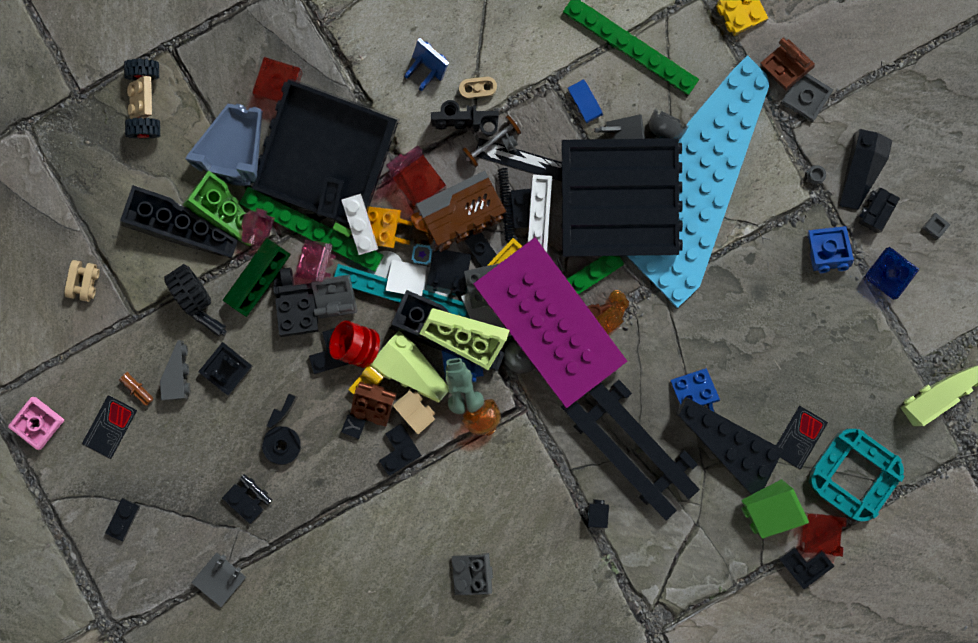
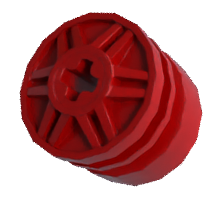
M347 320L342 321L336 326L331 335L329 343L330 355L334 359L366 368L377 357L380 348V337L376 330Z

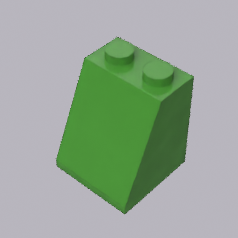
M782 479L741 500L744 506L741 509L745 517H749L752 522L749 524L752 532L758 534L762 539L809 523L794 489Z

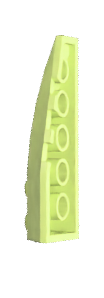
M978 365L952 374L931 386L928 384L919 390L920 394L916 397L912 395L903 401L905 404L900 408L913 426H925L960 401L959 398L974 391L971 387L978 386Z

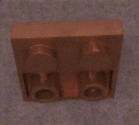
M782 38L779 41L781 46L760 63V67L787 91L815 67V63L789 39Z
M359 382L354 393L350 415L386 427L396 393L384 390V387L375 384L372 386Z

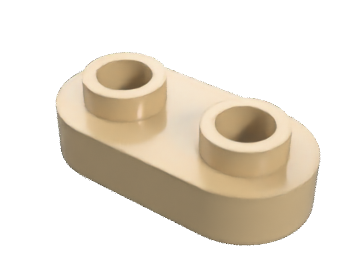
M491 77L465 79L459 85L460 95L465 99L490 97L497 90V83ZM490 85L491 89L487 91L484 89V86ZM467 87L472 88V91L470 93H467L465 91Z

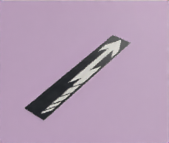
M479 138L476 150L489 140ZM495 142L476 156L537 175L552 176V179L562 182V162L519 149L516 152L514 149L508 152L505 145Z

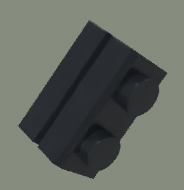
M883 188L871 191L867 198L870 201L867 207H863L858 215L860 217L858 223L875 233L883 231L900 200L898 196L889 193Z

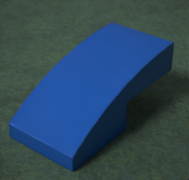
M584 79L567 88L586 124L603 115L599 104Z

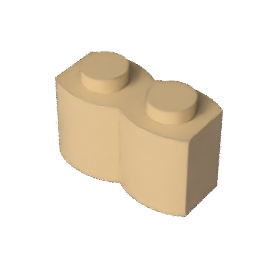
M408 391L392 406L413 430L419 434L435 420L433 416L436 413L429 406L424 407L420 401L423 399L416 391L413 393Z

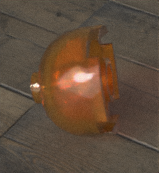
M493 399L484 400L485 404L479 410L472 413L467 411L463 415L465 420L462 419V422L471 433L489 436L497 430L496 427L501 421V413Z

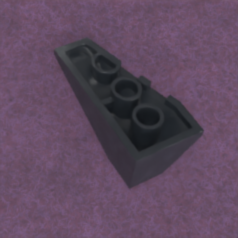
M859 129L854 133L839 206L859 210L889 159L892 145L891 139L880 133Z

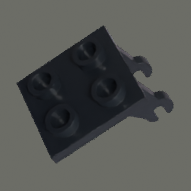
M439 250L433 251L427 285L433 286L432 291H437L438 287L452 290V295H455L456 291L464 292L466 286L464 271L469 270L471 255L450 250L443 252Z

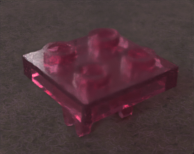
M305 240L295 277L322 282L324 277L330 278L331 274L325 272L329 258H336V255L330 254L332 245Z

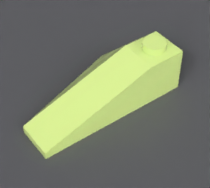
M400 331L387 342L370 365L383 377L389 380L392 378L400 382L404 387L409 386L417 390L419 394L438 403L449 392L448 385L415 344Z

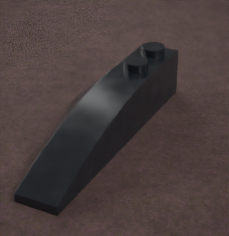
M132 185L120 219V226L228 258L233 257L238 241L220 228L208 223L204 218H200L192 213L188 208L176 203L170 197Z
M406 289L389 329L396 332L400 331L405 336L472 362L419 334L432 308L450 312L441 304ZM500 350L489 369L498 371L505 354L503 351Z

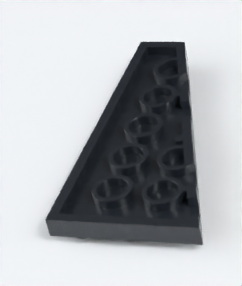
M685 397L677 412V416L699 437L700 441L711 450V453L751 495L765 488L784 450Z

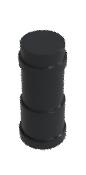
M201 310L193 316L196 322L208 328L217 337L226 335L227 331L225 329L227 326Z

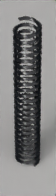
M507 167L497 170L499 172L498 181H500L499 190H501L500 199L503 206L512 205L510 203L512 202L511 198L509 197L511 196L509 194L511 193L509 191L510 186L508 185L510 184L508 182L509 174L508 171H501L507 170ZM512 212L505 213L503 216V228L505 229L504 237L506 238L505 241L507 242L511 241L508 239L515 238V236L508 237L515 235L514 233L507 234L515 232L514 230L507 231L514 229V227L507 228L514 226L513 224L506 225L514 223L513 221L506 222L513 220V218H511L513 217L511 215L513 214Z

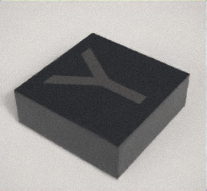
M348 414L341 432L360 439L366 421Z

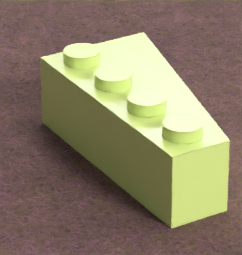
M432 308L419 334L489 370L506 342L509 330Z

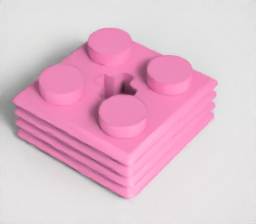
M31 397L8 425V428L36 450H41L64 422V419L38 398ZM33 420H39V427H34L35 423Z

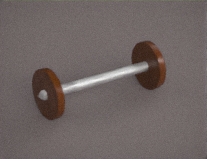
M509 115L505 117L509 126L472 154L465 147L462 149L467 157L466 161H470L476 168L479 165L474 157L505 135L506 132L512 129L517 135L521 134L517 122H514Z

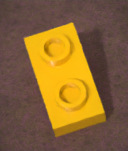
M369 365L348 390L354 394L359 382L372 386L373 384L379 385L385 377Z

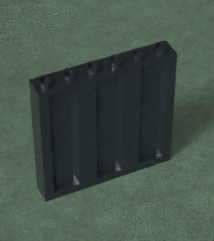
M679 138L577 139L561 141L562 256L679 255V251L683 250V241L679 239V232L683 230V222L679 220V212L683 210L682 201H679V193H682V181H679V174H682V162H679V154H682V143H679Z

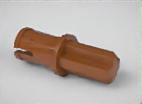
M128 372L119 379L131 391L130 394H134L145 406L153 401L154 398L142 387L143 384H139Z

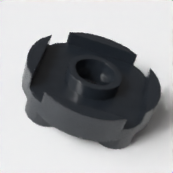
M274 427L266 433L262 450L269 461L282 465L293 462L301 452V439L298 433L289 427ZM279 440L282 442L286 441L287 443L284 451L277 448Z

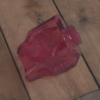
M256 208V211H248L244 214L242 220L243 232L241 241L257 246L261 245L265 238L270 235L275 217L267 215L268 211Z

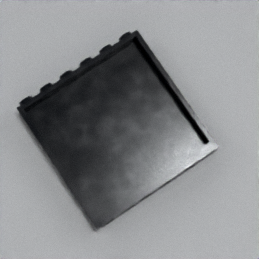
M288 79L287 82H284L281 89L283 93L282 99L278 100L275 111H277L276 117L272 118L270 122V135L264 140L263 147H265V150L259 156L257 178L255 182H251L253 183L252 189L317 213L324 177L328 176L345 180L335 220L349 225L342 199L361 194L366 211L368 212L400 119L300 81Z

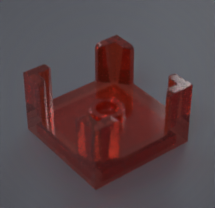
M264 57L252 93L255 98L262 100L266 98L278 102L283 96L281 89L284 82H287L288 79L301 81L303 72L299 67Z
M424 155L393 177L395 184L402 190L414 208L417 203L447 189L446 184Z
M805 512L809 523L802 525L799 551L818 553L823 550L825 554L843 557L844 547L840 546L842 527H846L847 518Z

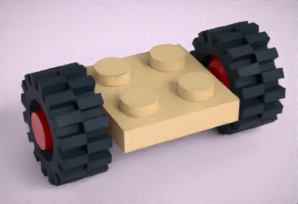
M141 58L124 61L125 79L133 80L127 88L130 101L128 105L130 119L125 120V136L133 139L159 138L160 120L146 118L152 115L151 81L159 78V62L153 59Z

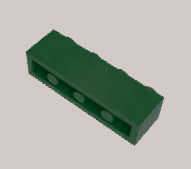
M266 238L223 301L247 317L291 254Z

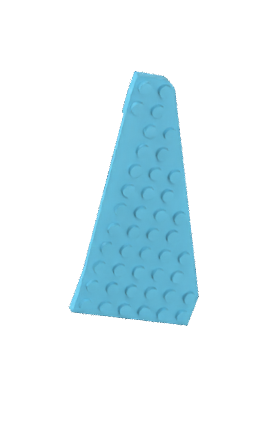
M748 55L731 71L687 123L689 127L686 133L679 139V143H682V154H679V162H682V174H679V181H682V193H679V201H682L683 210L679 212V220L683 222V230L679 232V239L683 241V250L679 251V255L627 256L676 308L688 299L701 285L769 88V80L766 73Z

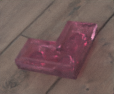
M417 145L404 156L401 153L386 165L388 172L392 177L395 175L400 176L407 170L405 167L411 163L414 165L422 159V150Z

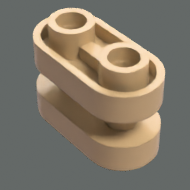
M72 260L64 294L66 298L74 299L76 294H80L81 301L89 302L90 299L94 298L96 293L94 284L100 274V269H97L96 264L88 263L86 268H82L81 261ZM83 275L82 285L80 287L78 286L80 276Z

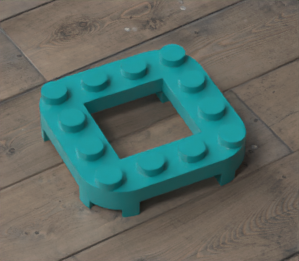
M847 428L836 434L810 472L809 484L817 495L851 519L869 521L879 515V510L898 483L903 481L905 476L904 467L898 455L890 452L865 434L864 431ZM851 449L882 470L861 501L831 479Z

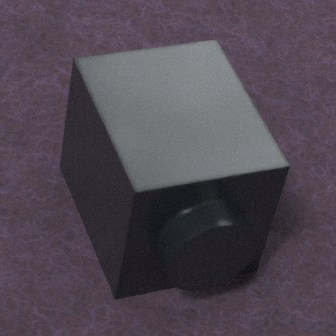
M593 499V503H588L587 526L608 528L609 504H605V500Z

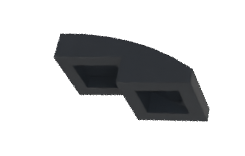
M288 394L282 410H273L266 427L273 428L279 424L290 412L298 397Z

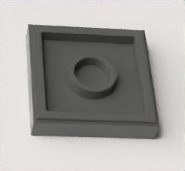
M807 73L789 88L780 103L813 123L834 89Z

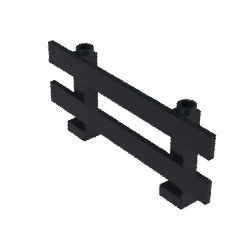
M619 379L613 383L615 388L610 392L601 382L588 391L598 401L588 413L577 401L568 408L562 405L561 408L576 423L574 428L580 434L584 432L641 493L639 498L646 505L650 503L665 521L677 511L662 494L670 484L673 483L688 500L700 490L684 473L689 467L693 470L698 465L694 459L683 449L678 454L681 458L674 462L620 404L619 400L623 396L627 399L632 393ZM608 412L661 469L663 474L653 484L596 423L604 413Z

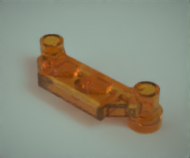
M620 290L611 292L609 301L612 303V306L596 318L607 334H610L624 322L622 318L625 309L629 306L628 299Z

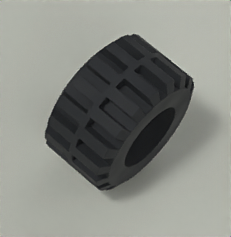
M182 264L164 276L165 284L170 293L189 316H194L211 304L209 294L189 266Z

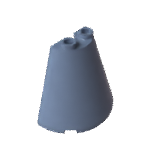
M227 104L185 159L201 172L203 169L206 172L210 171L225 183L246 186L250 185L251 182H255L258 170L263 111L257 107L246 110V107L241 104Z

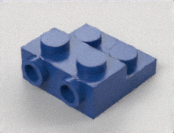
M846 226L808 230L807 235L811 249L810 257L813 271H819V273H827L830 269L846 271L852 266L854 258Z

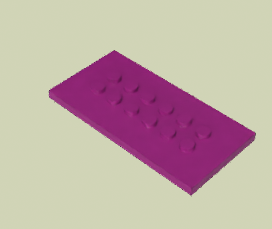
M536 237L473 283L565 408H568L628 362Z

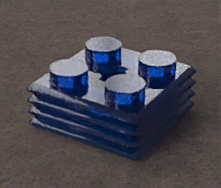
M888 247L885 248L864 278L895 300L903 293L918 273L919 268L893 248ZM893 269V274L895 275V277H889L888 270L890 271Z

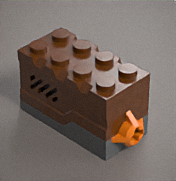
M483 171L417 203L413 210L414 214L411 215V220L416 229L426 233L433 251L439 250L443 252L450 248L452 242L456 241L459 244L465 241L470 233L477 235L484 231L486 225L493 227L499 224L506 210L486 171Z

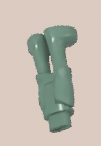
M461 358L447 360L446 381L449 393L452 394L448 400L449 409L456 414H463L466 410V405L471 413L479 410L484 405V398L480 392L473 390L470 370L467 369ZM460 392L465 393L466 405H465V400H464V398L461 396V393H460Z

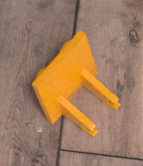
M369 207L367 214L377 246L394 248L395 242L410 245L411 241L395 237L398 223L406 226L413 225L412 221L400 218L401 210Z

